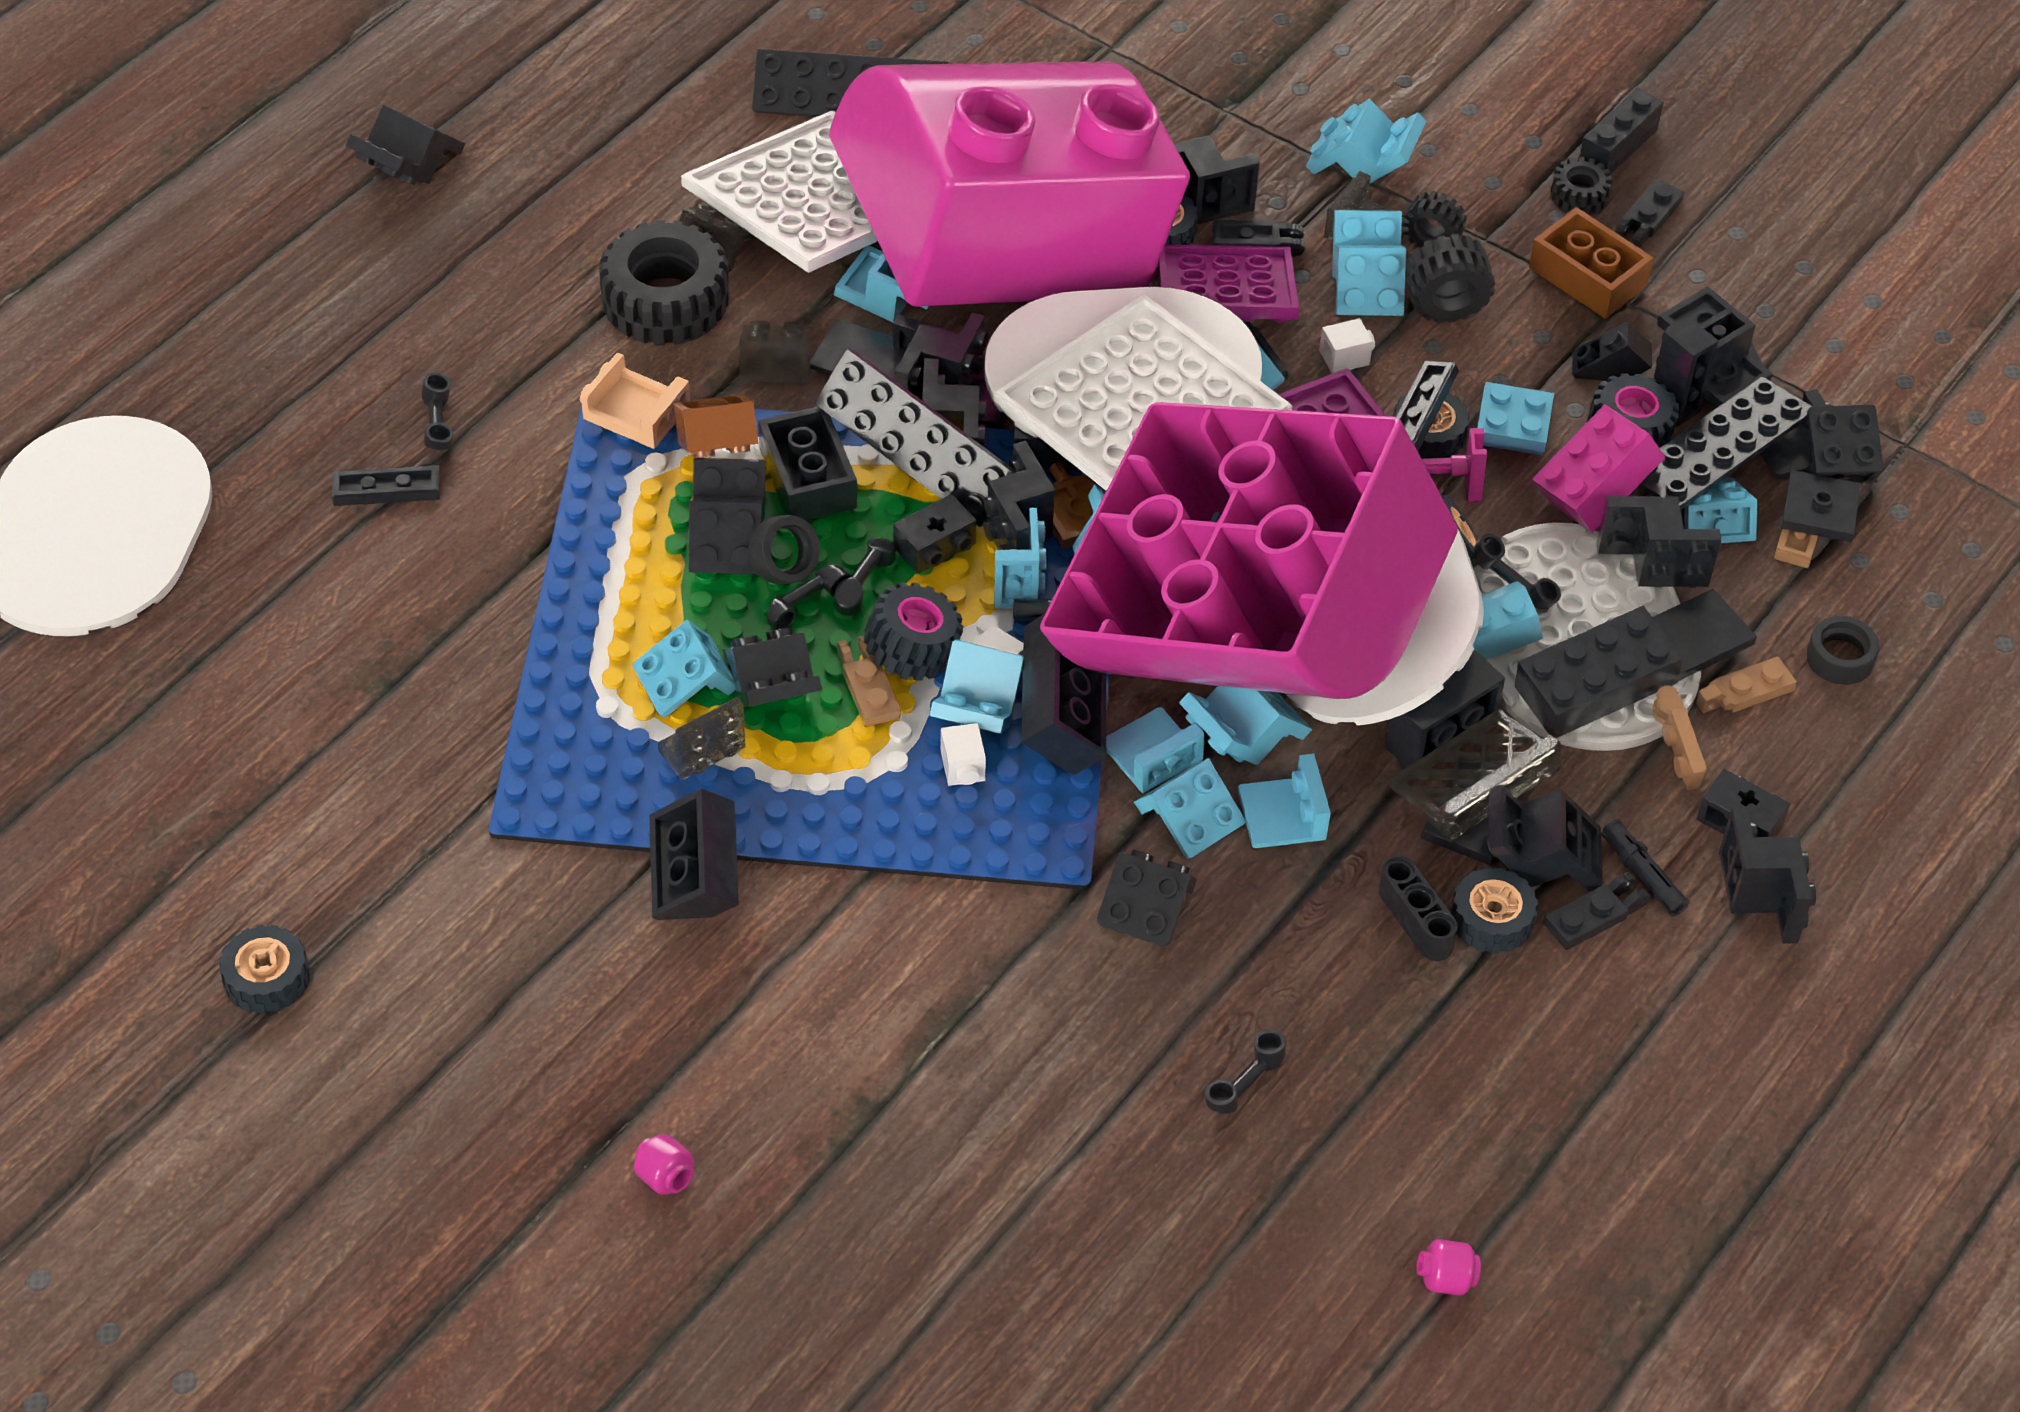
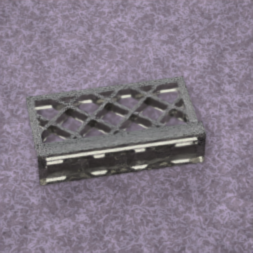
M1498 709L1390 778V788L1441 824V834L1450 841H1453L1488 817L1489 789L1503 784L1518 798L1561 769V743L1551 735L1544 739L1540 738ZM1500 724L1509 731V734H1487V731ZM1467 744H1482V751H1460V748ZM1487 744L1508 745V752L1486 751ZM1513 745L1531 746V748L1524 752H1513ZM1439 762H1455L1454 769H1433V766ZM1459 762H1481V769H1459ZM1486 762H1508L1497 770L1485 769ZM1411 780H1427V787H1410L1406 783ZM1432 780H1454L1453 787H1431ZM1458 780H1480L1469 788L1458 787ZM1431 798H1452L1440 806V808L1431 802Z

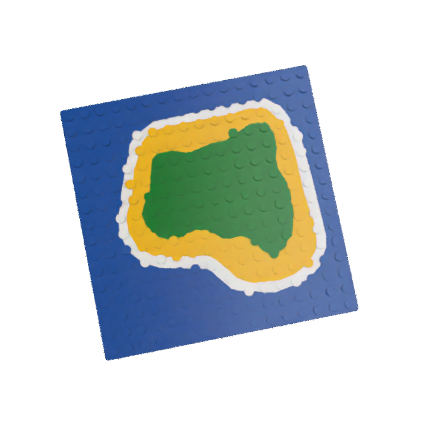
M581 404L490 819L489 835L492 838L650 852L649 815L702 788L735 801L737 860L1086 890L1091 885L1102 760L1078 774L1072 775L1021 742L1023 672L1020 677L1010 727L1001 734L979 728L986 757L985 781L975 782L970 785L948 786L940 751L941 728L964 724L929 716L932 702L941 696L946 669L941 674L937 673L936 677L932 679L924 676L922 681H915L913 677H908L906 680L900 678L899 674H890L885 671L886 667L882 665L900 707L901 715L899 719L867 727L864 726L843 676V666L838 656L836 644L839 641L845 640L850 647L853 662L863 659L858 647V637L865 634L864 630L879 595L885 592L886 588L890 586L896 588L899 583H905L908 586H911V583H919L921 587L926 588L929 586L934 588V591L938 594L942 592L947 596L946 600L948 602H953L956 605V612L962 616L963 621L961 625H963V633L960 638L962 641L971 642L977 634H982L993 624L1024 643V626L1032 621H1014L1013 608L994 609L995 550H997V546L994 541L990 542L987 539L983 526L978 527L977 525L976 544L964 552H959L945 559L938 566L928 568L919 574L910 567L897 551L896 559L891 565L886 567L875 566L862 586L863 608L855 615L846 616L837 612L834 606V597L824 588H821L792 607L796 610V618L790 627L793 628L794 633L804 632L813 676H820L821 691L754 706H739L736 690L730 695H726L716 687L710 689L705 685L667 717L659 715L635 672L633 663L685 620L688 619L711 636L723 659L722 649L731 647L730 640L757 635L758 641L766 640L765 632L773 631L767 624V614L775 597L778 595L782 597L814 577L818 570L829 565L842 566L853 575L867 554V542L869 539L885 538L893 542L894 523L941 500V498L831 416L857 478V508L805 520L815 530L820 545L819 561L813 573L801 582L775 584L765 581L758 574L689 572V507L693 496L694 455L687 453L678 445L676 423L656 448L653 449L583 419ZM754 409L758 443V420L793 412ZM985 428L984 448L1007 465L1012 460L1015 430ZM759 444L750 445L751 451L729 453V450L722 448L715 449V456L703 457L764 460ZM766 467L765 519L785 516L786 514ZM1043 469L1051 484H1054L1056 480L1049 469ZM1066 470L1069 476L1086 475L1082 471ZM785 528L778 529L775 532L770 545L771 558L775 566L782 571L791 570L798 557L797 540L793 533ZM1052 534L1051 538L1045 539L1044 543H1039V545H1043V548H1046V570H1039V572H1045V593L1038 594V599H1053L1075 555L1072 547L1062 549L1054 534ZM726 663L732 673L730 663ZM1106 673V712H1107V701H1108V690H1109V679H1110V674H1107V673Z

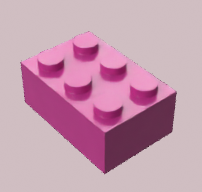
M1605 404L1532 480L1549 503L1593 533L1601 524L1607 496H1629L1664 460L1665 456L1648 432Z

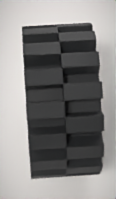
M1573 157L1568 158L1567 163L1562 161L1559 163V167L1556 166L1550 197L1552 200H1555L1557 208L1563 205L1562 211L1565 213L1577 207L1590 215V211L1597 214L1600 208L1603 210L1606 207V203H1608L1612 185V176H1610L1611 172L1609 169L1604 170L1605 165L1601 162L1595 165V160L1591 158L1589 162H1584V157H1578L1577 162H1575ZM1574 185H1583L1588 188H1579Z
M1427 191L1422 192L1420 196L1417 195L1402 221V226L1405 227L1403 230L1404 234H1411L1408 240L1411 243L1417 241V248H1422L1425 242L1437 240L1439 236L1450 237L1451 234H1458L1461 237L1467 225L1465 223L1467 216L1462 214L1464 211L1462 206H1455L1457 201L1454 198L1448 201L1446 199L1448 195L1445 193L1438 197L1437 191H1431L1430 195H1428ZM1426 218L1439 222L1443 227L1433 225Z

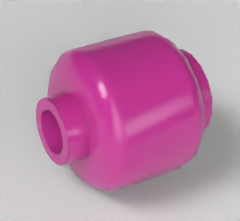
M660 1134L644 1140L639 1145L634 1161L635 1174L660 1195L678 1193L690 1184L694 1175L693 1155L672 1136Z
M1435 1239L1429 1244L1427 1251L1419 1253L1417 1274L1423 1276L1424 1284L1429 1291L1462 1296L1469 1291L1470 1287H1475L1479 1281L1481 1261L1479 1255L1474 1254L1470 1244Z

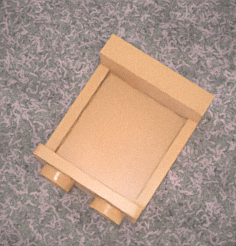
M616 353L609 362L603 364L598 376L592 383L587 384L583 388L580 395L583 419L655 449L676 423L673 403L690 401L689 381L678 376L669 386H666L628 370L625 367L624 355Z

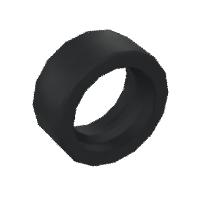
M785 515L766 518L759 523L750 536L748 552L750 563L755 572L765 581L775 584H792L805 580L813 573L819 561L820 545L815 530L807 521L800 517ZM783 528L793 533L798 545L797 561L793 568L788 571H782L775 566L770 552L771 540L775 532Z
M1850 616L1825 618L1815 626L1806 650L1807 662L1812 670L1824 680L1844 685L1858 683L1867 678L1874 668L1880 650L1879 639L1871 627ZM1831 640L1846 641L1856 646L1863 654V657L1856 660H1842L1832 656L1825 650L1822 644Z

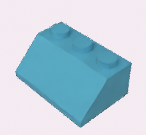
M1516 581L1481 595L1484 610L1482 629L1478 630L1473 647L1474 651L1476 650L1486 660L1543 639L1537 611L1525 586L1520 582Z

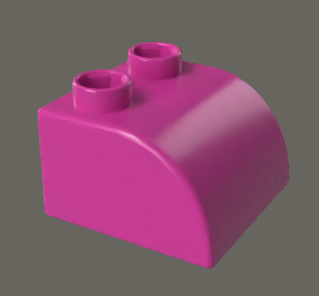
M1108 61L877 65L862 72L851 83L837 108L829 131L832 144L906 302L912 306L1035 301L1049 295L1064 292L1149 287L1190 179V173L1159 118L1157 108L1150 101L1138 79L1122 65Z
M1156 402L1146 410L1041 622L1040 629L1063 656L1091 671L1330 699H1351L1362 696L1376 688L1389 676L1402 658L1455 540L1458 528L1404 425L1397 417ZM1218 512L1219 516L1216 522H1210L1214 513Z

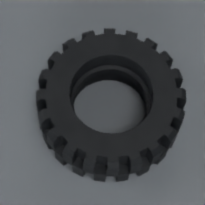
M656 220L655 224L647 225V222L638 224L634 230L628 228L620 234V239L615 237L607 246L600 259L599 275L604 313L614 327H619L621 333L627 337L635 336V340L646 344L647 341L654 342V345L664 346V343L673 342L674 345L683 344L684 340L689 338L693 341L700 338L703 331L708 333L726 313V307L729 305L728 260L725 258V251L715 238L707 232L703 234V230L695 225L688 227L685 226L684 222L675 220L674 223ZM659 278H675L685 281L672 287H653L645 284Z

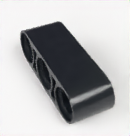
M1396 855L1389 857L1382 866L1378 892L1381 899L1425 958L1432 961L1445 960L1453 951L1457 932L1455 918L1413 861L1405 856Z

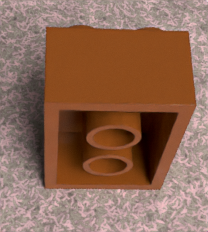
M1576 207L1534 239L1529 268L1606 319L1648 286L1654 257Z
M742 394L673 403L678 445L687 453L694 455V458L715 456V449L722 448L729 450V453L751 451L750 445L759 444L754 402Z

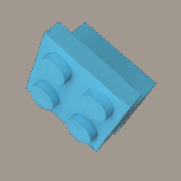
M1370 99L1358 106L1353 104L1342 116L1336 119L1332 117L1322 125L1319 140L1310 149L1312 154L1306 167L1315 175L1337 162L1363 188L1408 162L1426 120L1417 112L1407 119L1402 117L1393 123Z
M1334 210L1332 277L1336 279L1335 314L1404 316L1406 248L1401 246L1402 211Z
M869 245L864 247L835 286L834 296L891 322L895 321L898 314L907 305L884 253ZM920 306V307H922V308H924V309H927L929 306Z
M1485 382L1477 428H1484L1483 446L1543 456L1547 442L1554 393Z
M1217 686L1206 699L1188 692L1179 702L1188 712L1185 716L1191 725L1196 723L1202 731L1204 730L1211 737L1208 740L1210 746L1223 756L1228 753L1240 763L1245 760L1258 765L1283 737H1288L1290 734L1303 740L1313 730L1277 692Z

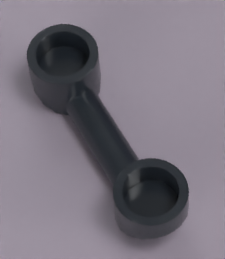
M438 372L427 374L423 381L422 399L429 407V425L426 427L423 443L431 449L446 450L451 447L454 435L452 428L443 423V406L448 401L451 380L446 375Z
M1485 534L1476 542L1474 553L1478 565L1484 570H1492L1508 584L1516 581L1520 582L1525 586L1536 609H1548L1560 600V588L1553 580L1541 578L1533 585L1501 560L1505 554V546L1500 538L1493 534Z
M871 538L868 540L867 554L853 575L841 581L835 589L834 606L837 612L842 615L852 616L862 610L863 584L875 566L886 567L891 565L896 559V546L892 541L885 538Z
M829 565L821 568L811 579L782 597L779 595L775 597L767 614V624L773 630L789 628L796 618V610L792 608L794 605L821 588H824L834 597L838 584L852 575L845 568L838 565Z
M1270 1029L1258 1033L1254 1038L1255 1059L1232 1083L1227 1080L1211 1082L1205 1090L1207 1106L1218 1113L1230 1114L1235 1112L1238 1108L1237 1100L1264 1071L1273 1070L1283 1062L1286 1052L1284 1036L1280 1032Z

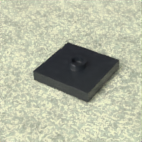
M1791 470L1781 529L1852 542L1861 483Z

